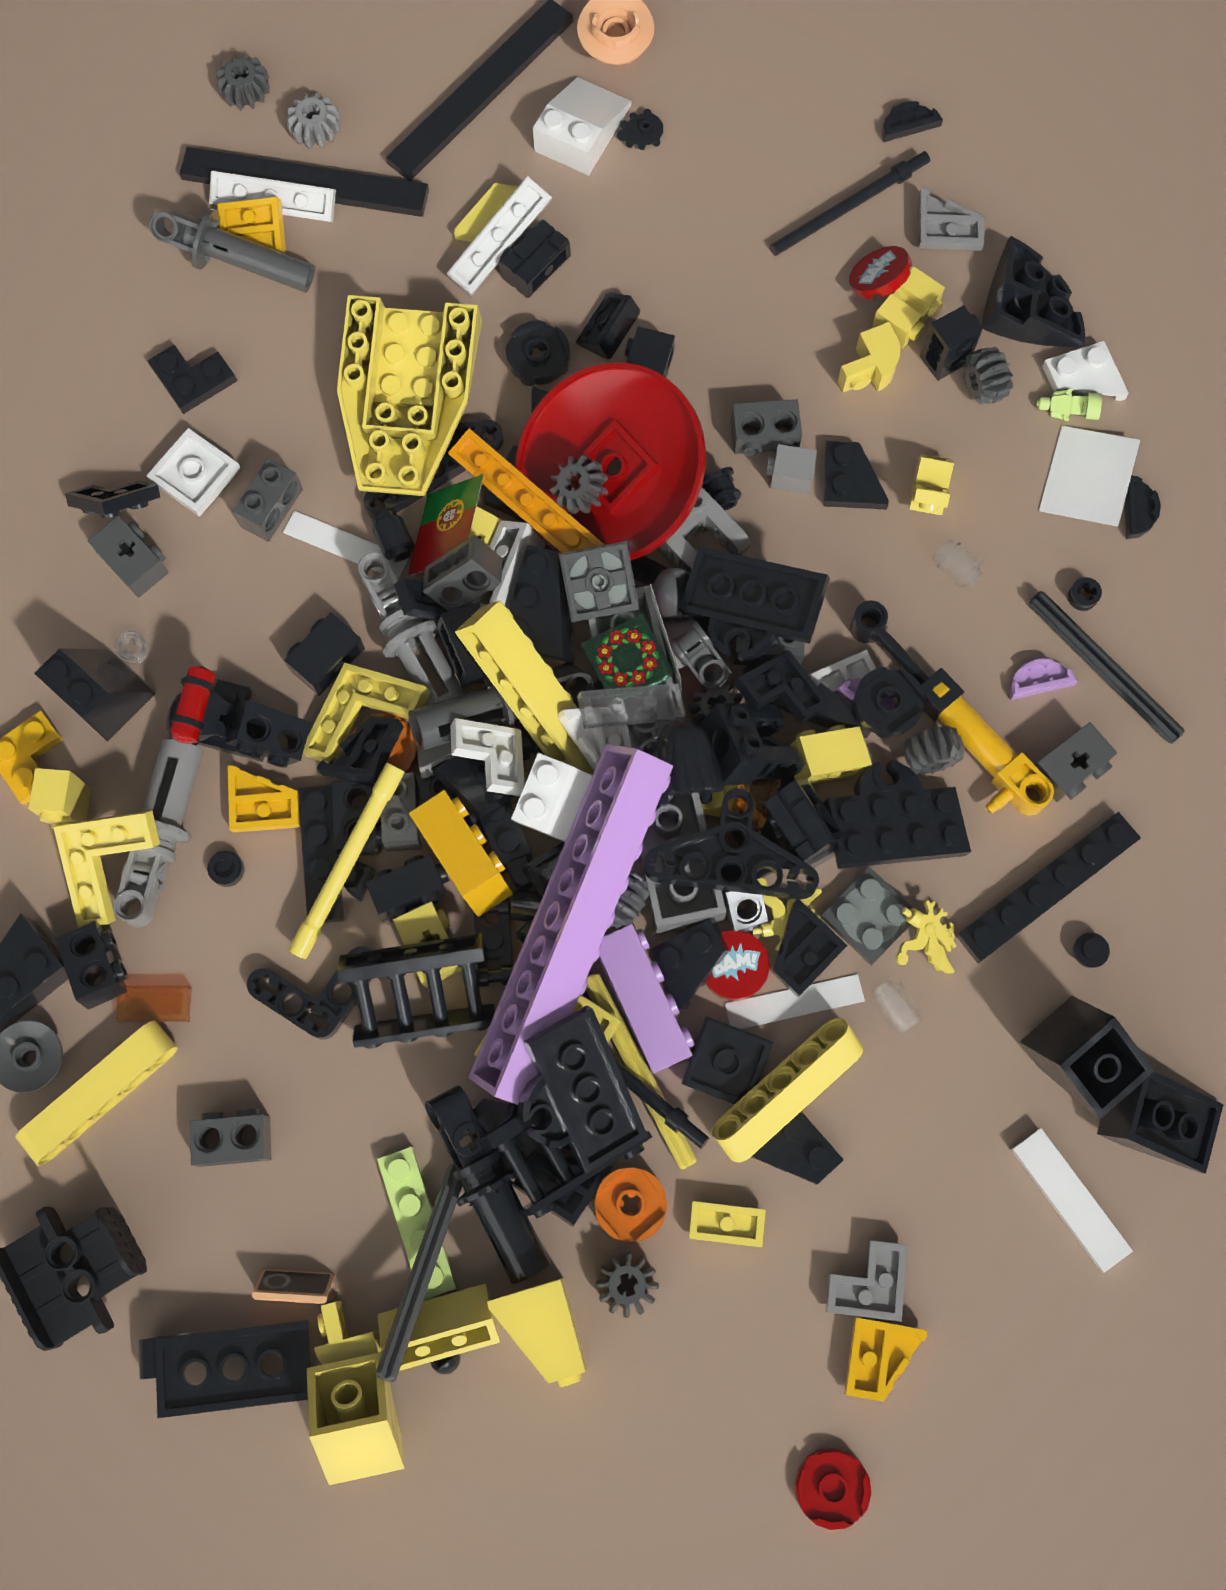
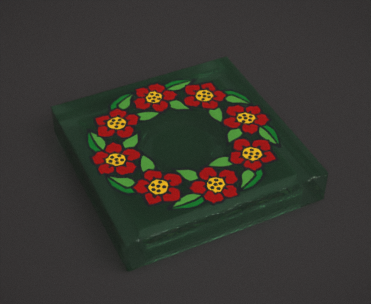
M643 614L581 643V648L612 706L674 676V671Z

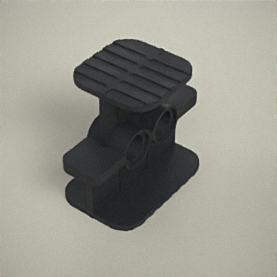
M53 1207L41 1208L36 1211V1217L40 1223L39 1227L6 1247L0 1248V1279L4 1283L18 1315L21 1316L22 1323L28 1330V1335L32 1338L37 1348L47 1351L59 1348L63 1345V1342L91 1325L98 1334L106 1333L114 1328V1322L101 1297L135 1276L146 1273L147 1265L145 1257L141 1253L142 1251L137 1246L136 1240L130 1232L131 1230L125 1223V1219L115 1208L100 1207L95 1211L94 1215L67 1231ZM66 1243L70 1244L73 1249V1256L68 1263H65L60 1256L61 1248ZM82 1276L87 1277L90 1282L89 1292L85 1296H82L77 1290L78 1280Z

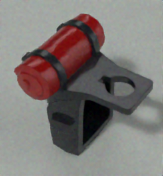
M189 667L187 675L181 679L182 693L175 697L167 715L166 722L167 729L169 730V739L195 746L210 736L216 735L227 739L229 730L226 729L223 722L219 721L220 715L225 716L228 713H234L236 705L227 702L214 691L215 687L213 685L216 675L206 667ZM249 722L247 723V726H246L247 732H248V728H249V725H250Z

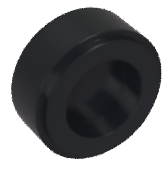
M221 851L213 855L209 860L207 871L209 877L216 884L222 887H231L242 879L245 867L243 861L235 853Z

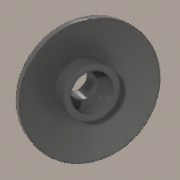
M21 1021L10 1025L1 1032L0 1084L14 1092L29 1093L45 1087L55 1078L62 1064L63 1049L61 1041L54 1030L37 1021ZM34 1051L36 1060L32 1064H28L26 1057L30 1052Z

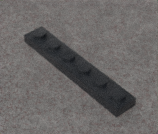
M1118 811L970 924L956 937L979 964L1135 844L1141 837Z

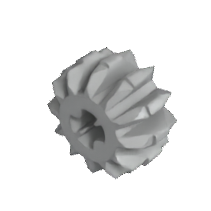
M318 92L310 98L304 93L302 101L294 99L293 107L287 109V125L290 133H292L298 144L305 143L309 149L314 144H318L323 149L324 141L333 142L334 134L340 133L338 109L333 106L329 97L322 99Z

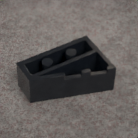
M526 545L509 610L523 633L531 639L534 648L541 657L574 664L571 642L573 625L570 621V611L559 559L560 553Z
M21 913L0 943V1034L68 980L57 947L35 920Z

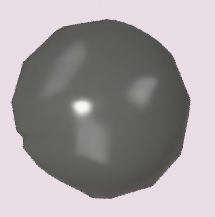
M679 568L665 569L659 573L654 581L652 590L660 615L664 618L686 619L688 615L682 614L679 611L689 579V574L686 570Z

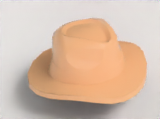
M589 0L579 16L577 33L582 47L593 58L605 64L621 65L632 62L646 51L653 39L655 25L649 9L642 0Z

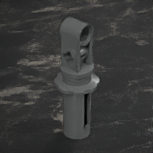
M571 663L551 668L558 682L573 698L574 703L585 701L590 697L594 689V682L590 675ZM487 676L484 678L485 688L410 710L408 713L413 738L421 751L451 742L450 725L455 718L514 728V723L520 720ZM577 677L576 683L569 688L570 682Z

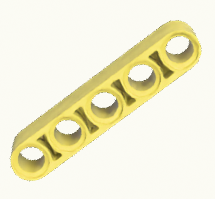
M834 1018L822 1025L714 1123L712 1136L730 1160L733 1162H743L749 1159L861 1057L863 1045L847 1021L842 1018Z
M156 1021L145 1024L19 1130L15 1138L37 1166L47 1163L166 1063L177 1052L178 1047Z

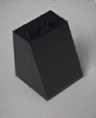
M59 648L34 673L107 742L155 695L154 691L109 650Z
M1074 996L1068 998L1019 1042L1038 1068L1099 1119H1102L1155 1071L1115 1016Z

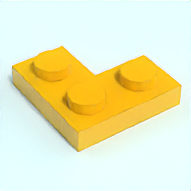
M39 711L0 738V774L23 805L30 802L35 768H41L35 759L63 741L61 735L42 711Z

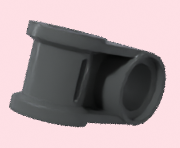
M695 620L691 623L692 628L676 640L671 638L669 643L703 686L710 689L718 688L726 682L729 670L714 649V645ZM715 663L714 668L710 672L703 673L708 665Z

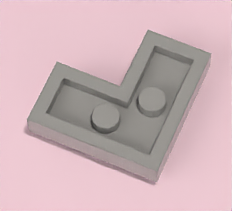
M868 1240L866 1278L829 1274L826 1312L902 1322L907 1245Z

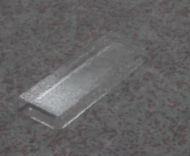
M678 683L581 691L577 695L584 729L665 722L685 717Z

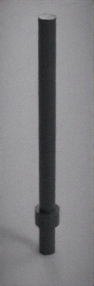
M923 151L907 162L901 161L891 167V171L772 243L770 245L771 252L774 256L779 255L895 183L901 184L912 177L913 172L930 163L928 153Z
M615 1059L627 1088L666 1120L665 1125L675 1133L681 1132L700 1149L706 1145L710 1138L688 1120L690 1116L679 1107H672Z

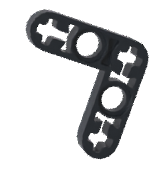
M364 946L353 948L348 954L371 950ZM266 968L253 971L247 980V990L253 998L320 1040L331 1038L338 1031L357 1002L354 984L350 982L346 983L352 990L350 998L343 1003L334 1000L333 990L340 984L337 970L317 999ZM268 977H271L269 980L271 986L281 991L282 985H285L286 988L278 994L277 998L265 990L258 994L260 987L256 985L259 979L266 980ZM297 994L302 999V1007L298 1012L289 1014L284 1009V1001L288 996ZM276 998L275 1004H271V1001ZM312 1003L315 1004V1007L310 1010L321 1018L326 1014L329 1015L327 1022L330 1023V1027L327 1030L321 1028L316 1032L317 1024L305 1017ZM305 1017L304 1023H300V1020Z

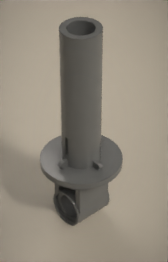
M168 209L154 214L150 220L152 235L161 242L191 252L192 265L196 269H203L210 261V257H213L305 293L311 287L315 274V265L219 229L220 215L217 210L209 209L203 218L200 219L178 209ZM166 217L173 222V233H170L165 228L164 220Z

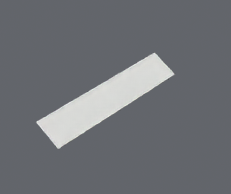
M297 511L293 512L283 531L284 534L357 564L368 553L376 552L382 554L379 545ZM409 557L401 562L387 560L397 579H399ZM381 567L371 568L372 570L377 571L381 574L384 571V569Z
M856 974L811 984L799 997L788 989L725 1003L730 1025L744 1029L865 1002L859 976Z

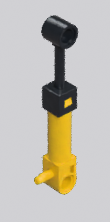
M870 600L859 604L850 625L853 637L862 643L878 641L905 671L913 675L923 689V711L934 722L939 719L943 725L956 728L958 735L961 736L964 747L993 777L991 783L999 792L986 804L985 809L987 812L993 814L1008 802L1024 815H1036L1041 812L1054 795L1051 781L1023 752L1018 755L962 697L965 691L943 668H940L931 677L886 631L888 628L886 626L888 613L881 603ZM866 617L872 618L877 625L873 627L866 626L861 619ZM1028 788L1034 789L1039 794L1040 800L1032 801L1027 797L1025 790Z

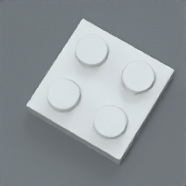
M188 428L147 474V478L152 484H157L159 489L200 517L241 468L235 460Z

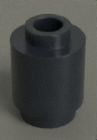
M394 510L384 511L375 516L372 520L374 525L372 531L383 556L387 560H393V562H401L410 557L415 545L403 518L397 515V512Z

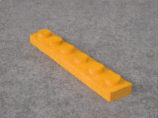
M470 428L448 452L454 460L474 477L484 474L482 484L561 553L604 545Z

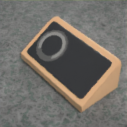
M264 1269L260 1273L254 1287L252 1298L254 1300L327 1304L333 1301L335 1275L326 1272Z

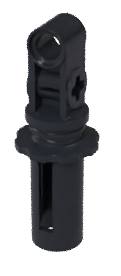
M457 1085L426 1101L425 1108L434 1127L438 1130L457 1168L452 1174L455 1180L459 1179L464 1187L465 1192L457 1199L456 1203L458 1206H462L469 1202V1206L474 1207L511 1284L519 1283L549 1266L551 1261L528 1216L522 1217L518 1211L523 1206L512 1186L514 1181L511 1180L516 1177L513 1169L505 1170L502 1162L499 1160V1157L502 1155L497 1149L484 1151L478 1138L485 1133L473 1112L471 1102L461 1086ZM469 1135L472 1141L466 1147H461L459 1141L463 1139V1136Z

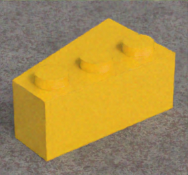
M443 790L409 813L458 891L477 917H480L513 895L500 872L505 870V867L494 851L487 855L481 846L487 840L476 824L469 828L463 819L469 813L458 797L451 801L446 791Z

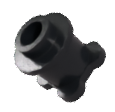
M725 467L720 471L704 475L703 479L704 484L702 488L709 492L710 496L724 511L735 507L742 495L740 490L734 486V479L732 477L734 471L732 467Z

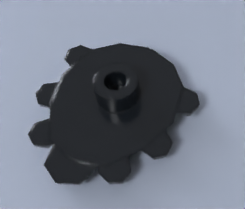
M647 108L638 115L634 112L630 113V120L628 122L625 120L620 122V126L623 129L617 132V138L620 141H626L628 148H632L634 144H637L638 148L642 151L645 150L646 145L653 144L655 147L660 145L663 123L658 116L652 114L650 109Z

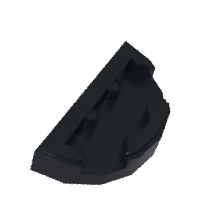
M917 101L903 102L893 107L890 114L885 118L882 129L883 143L940 127L943 119L934 108L930 110L925 106L919 105Z
M1131 475L1124 502L1126 540L1139 538L1149 532L1159 518L1161 509L1160 499L1156 490L1152 491L1147 484L1142 482V478Z

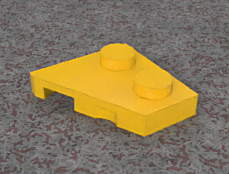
M271 197L217 204L221 230L286 254L282 202L280 198Z
M228 766L229 830L232 833L301 827L299 794L297 790L275 784L259 775H252L240 770L236 766Z
M854 1317L844 1394L884 1402L894 1387V1382L904 1372L910 1363V1358L920 1343L926 1339L928 1330Z

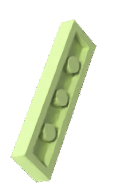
M409 1147L378 1158L377 1161L412 1270L433 1208L414 1148ZM444 1243L442 1244L424 1300L457 1289Z

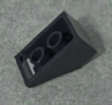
M1153 1072L1100 1120L1097 1135L1133 1150L1206 1174L1224 1104Z

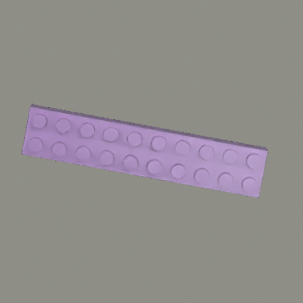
M612 744L605 745L468 1077L494 1097L518 1105L519 1097L526 1084L538 1074L523 1041L573 1014L578 998L582 996L586 989L587 976L591 966L600 955L601 942L606 929L614 921L615 907L620 895L628 887L629 873L634 861L639 858L642 852V841L647 829L656 818V807L660 797L670 784V773L673 765L636 748Z

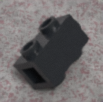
M417 855L406 860L404 867L394 871L384 869L375 873L372 876L373 880L366 882V886L383 921L389 919L390 922H394L393 919L408 913L410 909L420 905L423 906L431 901L433 905L442 901L441 896L448 894L444 883L450 881L442 864H435L431 855L427 857Z

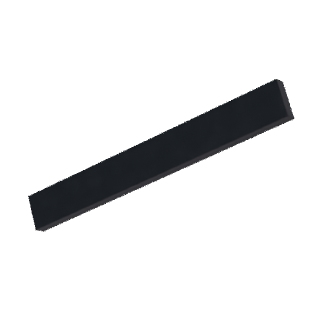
M548 0L386 157L387 164L408 181H411L573 23V15L555 1Z
M191 147L186 148L179 173L182 180L210 184L211 171L330 188L336 190L335 204L419 217L424 215L429 194V186L426 183Z

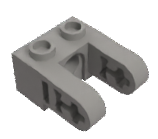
M701 487L697 501L684 523L674 535L656 549L668 562L671 560L679 569L686 570L690 576L697 551L688 541L700 531L703 533L708 530L730 553L737 555L742 554L749 548L751 541L745 531Z

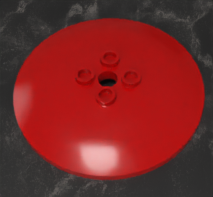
M605 363L591 366L572 374L544 396L524 427L515 463V468L554 502H556L558 496L553 495L550 489L557 485V482L553 481L551 476L559 475L561 472L557 463H563L568 466L569 456H575L580 459L582 455L590 457L592 462L597 461L603 467L601 473L606 474L609 479L601 485L608 491V494H600L598 497L602 506L597 507L591 503L590 513H584L579 510L578 513L573 514L567 510V507L563 509L604 545L627 541L630 561L654 551L675 534L691 513L704 479L706 446L702 426L695 409L684 393L669 379L656 371L637 364ZM620 459L621 469L619 473L610 476L608 474V465L611 461ZM534 529V531L538 534V536H539L546 544H548V545H549L550 547H552L554 550H556V551H558L559 553H561L558 549H556L550 542H548L542 535H540V534Z

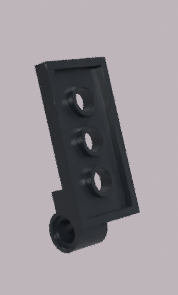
M308 1321L138 1340L139 1378H156L157 1418L308 1400L307 1368L311 1367ZM268 1353H277L283 1360V1368L276 1375H268L262 1370V1359ZM232 1357L241 1359L245 1365L243 1376L237 1380L228 1379L223 1372L224 1363ZM192 1362L202 1363L207 1372L205 1380L197 1385L189 1383L185 1378V1369Z

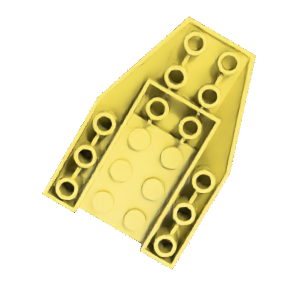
M348 295L337 393L359 491L416 496L426 495L468 404L482 325V317L478 305L445 303L444 312L385 308L380 297Z

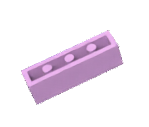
M631 924L603 937L601 952L598 958L651 1073L654 1074L693 1056L689 1048L695 1045L687 1027L685 1026L680 1029L674 1015L680 1012L671 994L665 996L660 986V982L665 980L657 962H649L644 950L650 947L641 929L635 931Z

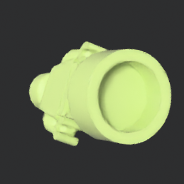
M1072 389L1053 392L1051 400L1049 397H1040L1037 400L1036 406H1038L1039 410H1048L1050 408L1051 417L1064 419V421H1069L1068 417L1070 414L1084 415L1085 419L1099 420L1102 393H1088V396H1072Z

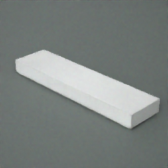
M211 171L209 204L217 205L218 203L278 197L282 202L283 215L333 222L336 190Z
M527 176L446 273L447 277L469 296H472L499 264L504 250L514 246L523 232L549 204L552 197Z
M1042 1128L1037 1129L1010 1149L1101 1273H1105L1133 1252Z

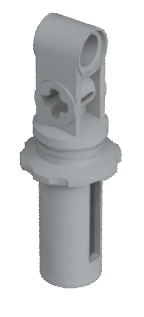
M376 552L364 555L359 561L358 570L363 584L369 593V597L382 620L379 629L389 640L383 649L384 656L386 658L391 657V659L399 658L412 682L426 686L431 691L425 706L465 694L435 640L439 633L437 630L438 621H425V618L404 615L399 606L398 596L394 584L399 579L395 576L387 559L382 554ZM373 567L384 569L383 573L378 577L372 578L367 576L368 571ZM422 647L447 692L440 697L437 696L413 650Z
M174 739L162 740L141 812L153 811L160 845L154 848L128 851L130 853L122 870L121 883L113 905L116 916L134 928L145 927L153 920L160 893L165 885L169 863H174L176 859V854L174 853L177 843H186L191 838V834L183 831L181 826L203 750L192 744L179 743ZM134 902H141L140 911L134 916H128L130 905Z

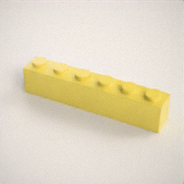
M500 600L479 608L455 631L456 635L544 755L593 775L594 770L558 719V713L563 709H578L571 695L558 682L551 667L543 661L534 648L531 639L523 633L513 619L511 611Z

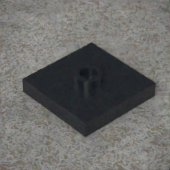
M454 756L435 768V777L458 797L478 819H481L515 797L514 795L486 791L485 761ZM524 769V783L526 784L530 773Z
M705 1016L692 1051L693 1056L689 1059L681 1084L736 1104L759 1083L773 1041Z

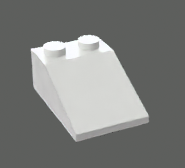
M577 77L546 105L533 127L535 152L589 176L619 127L620 122L631 107L632 101Z
M538 753L511 819L518 824L566 842L593 775Z

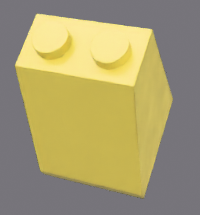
M564 1278L487 1301L491 1313L548 1383L557 1381L559 1387H564L581 1381V1373L586 1372L587 1362Z
M382 1352L307 1368L309 1438L329 1485L404 1469L402 1434L390 1382L378 1378L376 1374Z

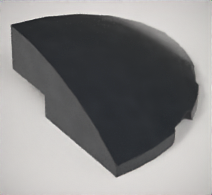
M1010 236L992 280L983 313L981 329L1005 338L1030 344L1055 347H1082L1085 343L1084 321L1082 313L1074 312L1069 301L1072 294L1071 289L1060 274L1052 276L1041 265L1043 257L1022 241Z

